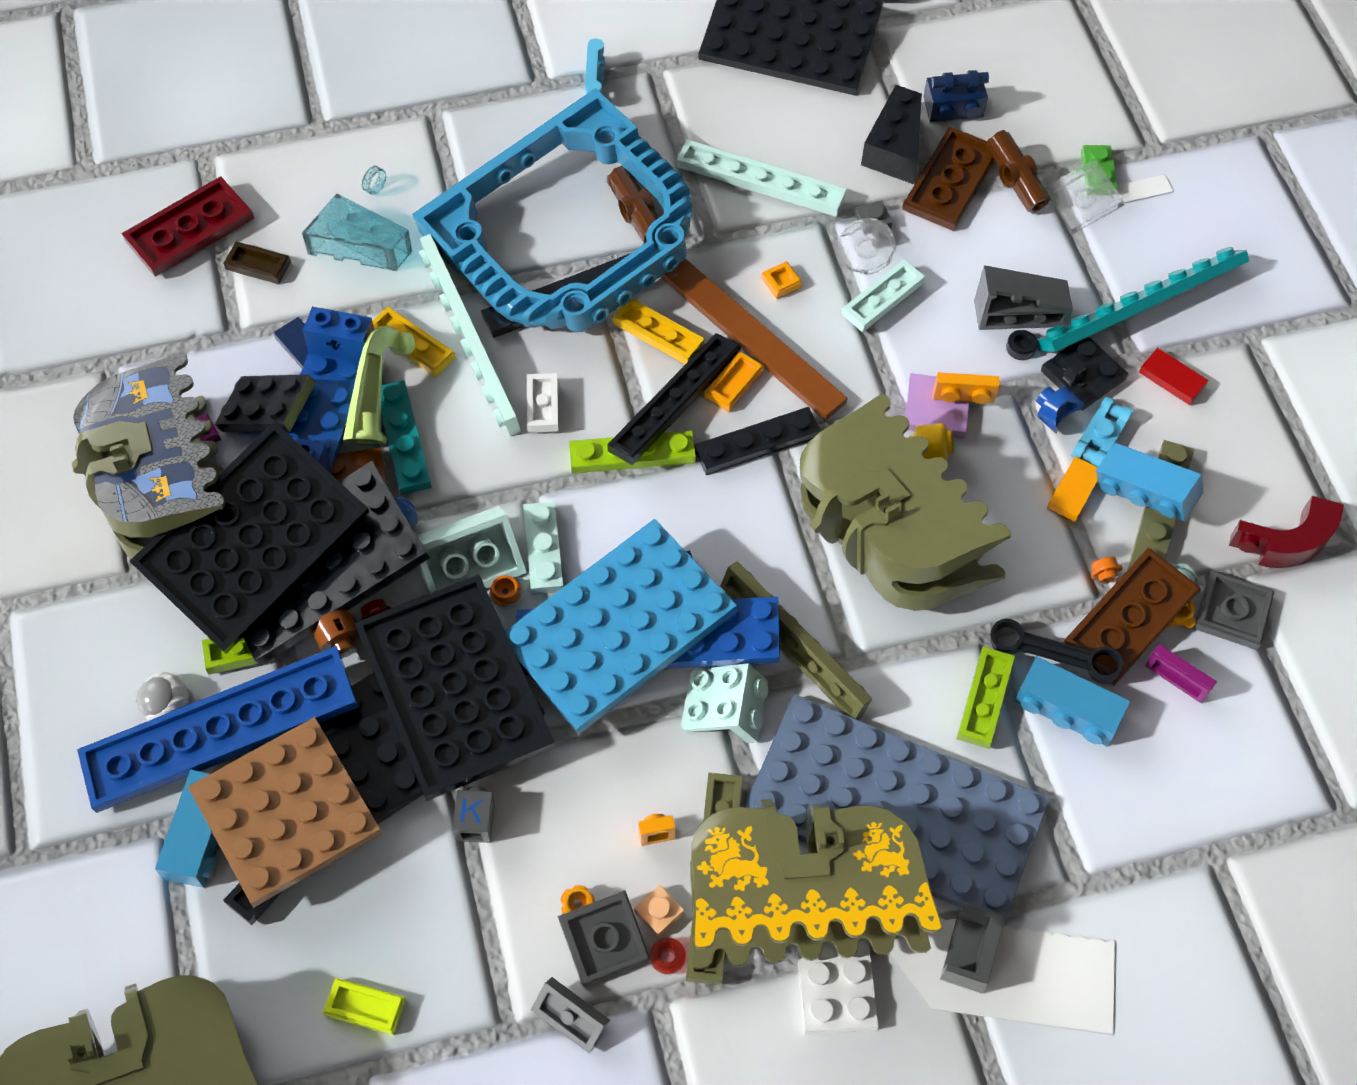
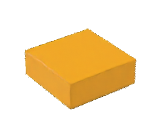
M787 261L762 272L761 279L776 299L802 288L801 279Z

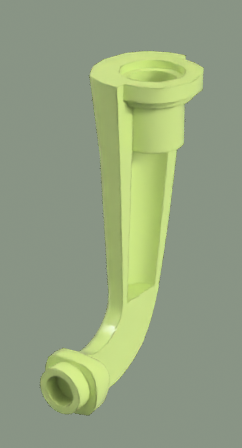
M382 326L375 329L368 336L359 361L343 438L344 442L369 446L386 444V436H383V433H381L383 353L389 347L395 355L411 354L415 349V341L412 334L407 332L400 333L392 327Z

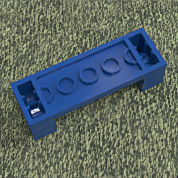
M312 306L303 328L308 355L300 375L309 374L316 381V384L291 431L287 433L332 474L336 458L343 444L360 357L364 344L370 333L374 331L372 317Z

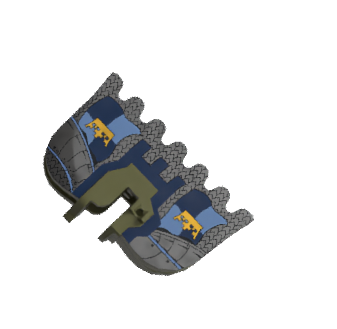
M183 351L105 379L81 399L73 415L74 424L79 433L75 446L77 458L72 462L73 472L83 474L86 477L85 483L89 497L102 510L122 549L130 559L156 535L193 522L225 507V501L220 493L205 492L207 487L215 484L218 475L224 469L221 464L206 463L208 459L218 453V446L214 441L200 440L201 437L210 433L211 421L194 420L197 414L207 408L205 397L202 395L196 398L181 397L183 393L189 391L194 385L190 375H176L178 370L188 364V357Z

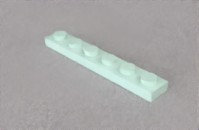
M688 139L677 158L676 167L835 217H837L846 196V188Z

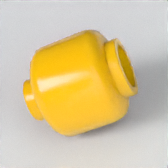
M943 423L918 425L915 427L914 436H908V438L923 436L927 439L929 443L928 450L922 455L925 459L941 457L947 461L949 455L954 454L953 431L947 430L946 425Z

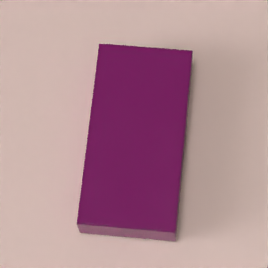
M1158 644L1145 664L1148 669L1200 703H1203L1217 683L1216 680L1161 644Z

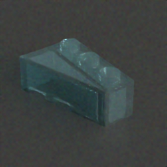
M336 194L302 232L308 255L317 256L320 253L333 256L334 260L343 261L344 258L360 261L361 265L397 271L413 252L408 229L339 194Z

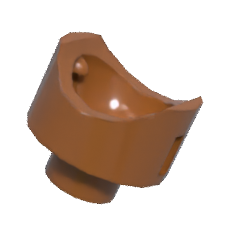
M336 610L320 618L314 638L321 652L337 646L341 657L345 658L357 650L354 643L360 638L355 626L357 621L349 611Z

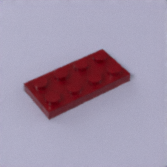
M220 176L121 234L124 241L156 277L253 220L254 215L246 203Z

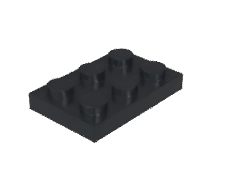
M309 374L241 376L236 382L227 403L222 407L215 425L221 432H264L275 421L284 431L290 432L316 381Z

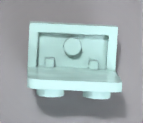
M749 663L694 669L690 674L681 722L682 728L687 732L730 729L746 743L758 742L759 732L763 726L762 714L765 698L768 695V680Z

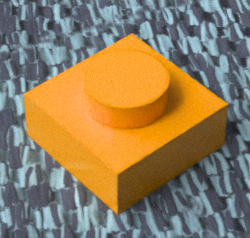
M652 814L645 817L644 821H639L638 833L641 846L675 840L676 828L673 815Z

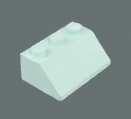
M500 506L417 535L430 556V559L419 565L429 593L478 574L485 588H488L499 576L508 575L514 578L527 573L508 516Z

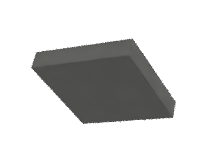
M1211 570L1207 577L1194 629L1258 650L1262 645L1275 591Z
M626 890L557 916L582 986L650 960Z

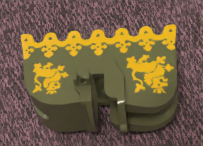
M772 799L760 800L761 808L737 807L721 810L712 814L697 828L691 843L690 862L694 929L692 964L695 969L708 968L712 964L714 953L717 950L725 951L729 962L733 965H745L749 960L750 950L754 947H758L763 951L767 961L776 964L785 958L786 948L791 944L796 945L801 956L809 961L818 959L821 955L822 945L826 942L833 943L841 957L850 958L856 954L858 942L862 939L868 940L873 951L882 956L889 954L893 950L894 940L897 937L905 938L913 952L927 953L931 949L928 933H937L943 928L930 890L918 839L904 820L887 809L876 806H852L830 810L829 806L809 804L806 821L808 854H800L795 821L788 815L777 814L776 805L772 802Z

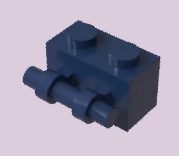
M969 70L967 74L953 75L952 72H946L942 76L927 78L923 98L929 122L984 117L988 101L984 84L989 83V73H978L977 70Z

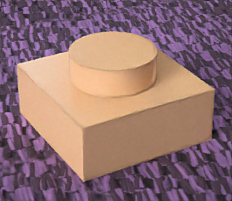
M659 885L634 908V913L659 938L684 915V909Z

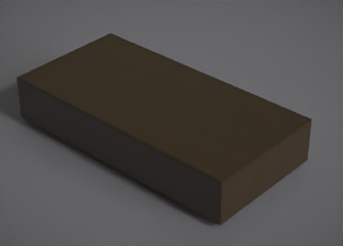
M236 241L223 264L225 270L279 285L291 264V260L287 255Z

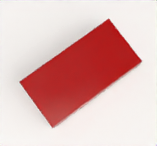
M1159 348L1151 354L1139 370L1140 374L1188 405L1194 401L1209 381Z

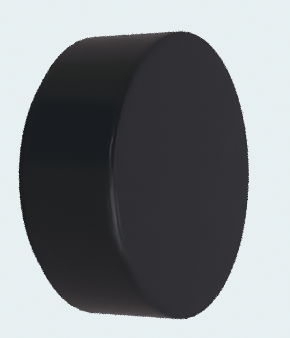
M1016 330L1009 335L1006 350L1014 359L1028 360L1034 356L1038 341L1033 333L1027 330Z

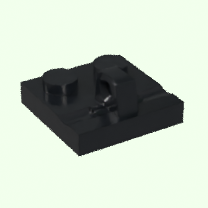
M1090 337L1069 345L1045 362L1041 368V372L1059 389L1067 387L1084 402L1082 411L1124 382L1128 376V372Z

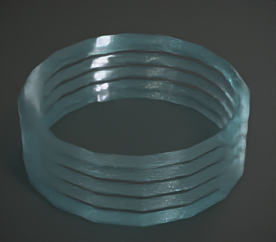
M376 165L370 167L363 176L362 189L371 195L377 194L385 184L386 171ZM378 173L374 185L370 188L373 177Z

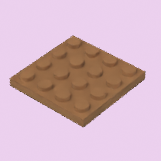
M315 717L188 786L253 908L382 834Z

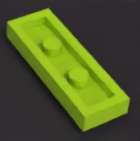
M982 647L956 739L983 748H990L1014 662V655Z

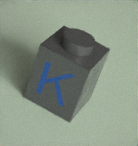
M476 786L468 787L467 790H457L452 828L456 841L491 843L495 808L492 792Z

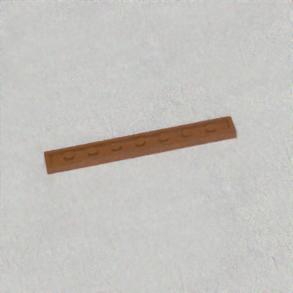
M687 259L680 262L673 271L667 272L660 277L730 339L741 345V348L753 359L764 365L768 372L826 421L847 404L848 398Z

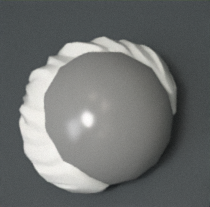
M159 672L153 674L137 691V707L145 716V719L148 721L187 706L189 704L187 699L189 697L188 687L172 673Z

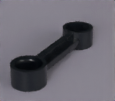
M1008 618L997 621L991 629L990 642L994 650L1010 655L1022 651L1088 670L1093 680L1102 684L1114 682L1121 674L1123 659L1121 654L1112 647L1102 646L1094 651L1024 632L1022 626L1017 621ZM1005 627L1014 629L1019 635L1018 642L1011 647H1004L998 644L995 640V633L999 629ZM1108 655L1117 662L1118 670L1111 675L1099 674L1094 669L1093 661L1098 656Z

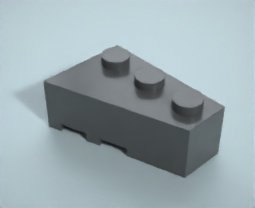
M983 266L974 299L979 330L1049 328L1061 325L1065 327L1068 325L1073 307L1067 280Z

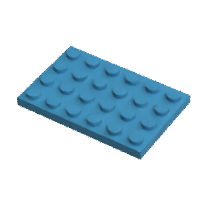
M653 519L505 632L519 664L574 730L581 734L738 612L737 605L656 519Z

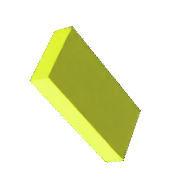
M335 978L323 1010V1015L394 1036L406 999L403 996Z

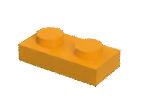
M937 372L933 387V400H943L946 402L966 401L977 404L995 403L1000 387L999 376Z

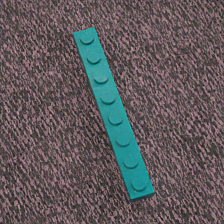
M1233 247L1223 248L1215 252L1216 256L1211 259L1203 258L1193 262L1190 269L1176 270L1169 273V278L1164 281L1156 280L1145 284L1144 290L1138 293L1133 291L1120 296L1119 302L1114 304L1106 303L1096 307V312L1091 315H1079L1072 318L1071 324L1065 327L1061 325L1050 328L1046 331L1047 335L1037 339L1039 350L1057 352L1250 261L1247 250H1234Z

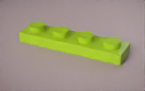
M692 430L663 433L634 465L608 452L607 444L614 437L569 441L572 474L692 464L696 460Z

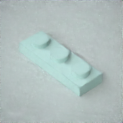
M903 259L845 305L842 309V315L860 331L864 332L923 285L925 276Z
M555 501L523 504L531 593L557 592L563 588Z

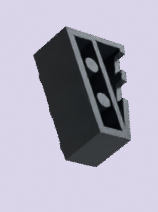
M895 85L864 142L861 166L913 184L918 160L922 93Z

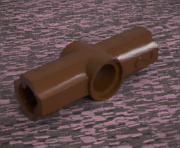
M1005 130L996 132L994 136L988 139L986 146L999 165V176L1003 185L1014 189L1027 212L1032 214L1040 211L1044 206L1048 205L1051 198L1037 177V166L1034 159L1029 155L1022 154L1009 132Z
M623 166L614 168L607 176V183L618 200L619 210L627 223H632L645 244L647 242L646 233L649 226L659 217L655 212L654 202L649 191L646 188L641 189L635 177Z

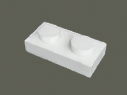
M557 373L527 374L528 432L559 431Z

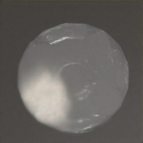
M864 218L854 221L843 230L839 236L837 249L841 262L848 270L860 272L862 275H870L880 272L890 264L894 251H896V242L893 231L886 223L878 219Z

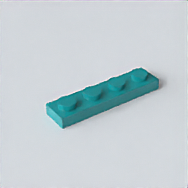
M405 380L382 385L381 415L400 493L404 495L432 488Z

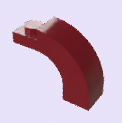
M1311 496L1301 512L1299 526L1290 530H1276L1240 520L1230 536L1229 546L1239 548L1246 553L1260 554L1258 563L1260 566L1288 568L1301 565L1318 555L1333 536L1341 522L1344 504Z

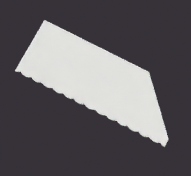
M940 917L943 928L937 933H928L931 949L927 953L913 952L903 937H897L894 940V947L890 952L891 956L930 1009L1113 1034L1115 941L1105 942L1098 938L1087 940L1082 936L1069 937L1062 933L1051 935L1046 931L1033 932L1025 928L1016 930L1010 926H1003L989 983L981 994L940 980L956 919L944 920Z

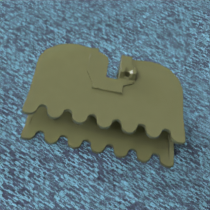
M881 393L858 410L818 433L808 442L800 457L801 503L804 512L811 520L810 527L828 543L834 544L839 542L843 545V555L848 563L860 574H865L875 590L886 601L899 608L913 611L935 609L976 589L1005 579V571L999 565L989 564L981 566L977 561L984 553L1010 539L1011 531L1000 523L992 525L982 523V520L988 513L987 505L982 501L970 503L962 501V498L967 494V483L962 479L950 481L942 479V476L948 469L947 461L941 457L925 459L922 456L928 450L929 443L927 439L923 436L906 438L903 434L909 429L908 418L902 415L887 417L885 413L890 409L891 401L886 394Z
M178 975L163 979L139 991L136 983L126 986L124 991L126 1002L116 1007L111 1015V1027L118 1049L115 1053L104 1056L93 1018L89 1010L84 1009L78 1011L75 1016L69 1017V1023L40 1029L21 1037L7 1047L0 1056V1085H258L245 1057L225 994L213 982L193 975Z

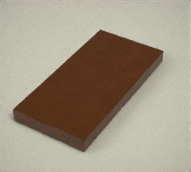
M949 126L905 199L902 210L954 231L995 161L986 146L987 141Z
M1148 547L1066 637L1063 643L1094 651L1102 646L1116 649L1122 656L1123 667L1120 676L1111 683L1115 686L1200 592L1201 587ZM1108 655L1098 656L1093 661L1094 669L1099 674L1111 675L1118 670L1117 662Z

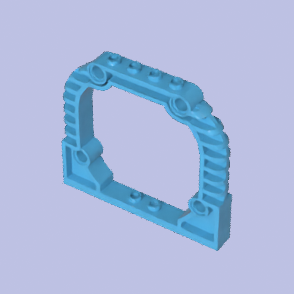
M595 88L412 215L422 236L431 234L440 255L458 274L461 272L485 300L508 320L531 328L547 326L549 329H556L567 326L571 331L583 332L596 323L604 321L608 314L618 307L626 305L633 296L643 289L651 287L655 280L665 273L673 271L685 259L687 254L685 238L690 228L693 205L690 190L681 174L667 160L663 159L645 139H642L638 134V128ZM563 144L568 150L595 152L596 158L602 164L620 163L659 201L664 209V215L649 226L646 233L647 242L588 285L571 283L561 287L553 294L547 295L528 291L522 287L486 252L487 243L480 224L476 222L478 212L475 203L501 185L508 183L514 176L531 167L540 158Z

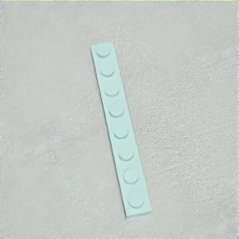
M431 234L419 238L424 249L419 251L425 268L431 266L433 269L429 276L435 289L441 288L444 293L439 295L445 311L452 310L454 316L450 317V321L456 334L462 333L465 338L460 340L466 356L473 355L475 362L471 363L477 380L484 379L486 383L482 390L488 403L494 402L497 407L496 410H493V414L499 427L506 426L510 436L522 432L512 406Z

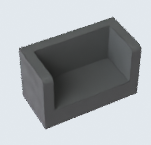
M963 903L957 914L940 980L982 994L989 983L1005 916Z

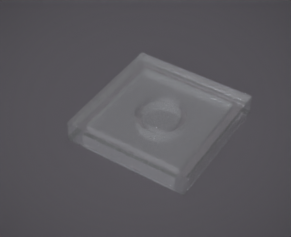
M1096 159L1045 187L1046 192L1051 198L1050 201L1072 234L1124 206V200Z

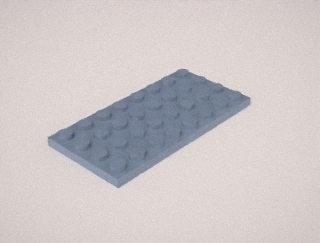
M793 694L744 807L761 808L760 800L772 799V802L776 805L777 814L788 815L795 821L798 840L807 843L806 821L809 804L829 806L830 810L852 806H876L887 809L904 820L918 839L932 896L960 908L963 903H967L1004 915L1005 923L1049 797Z

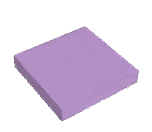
M910 373L905 417L909 420L908 430L914 431L918 425L943 423L946 425L947 430L953 431L954 437L965 438L969 402L933 400V387L936 376Z

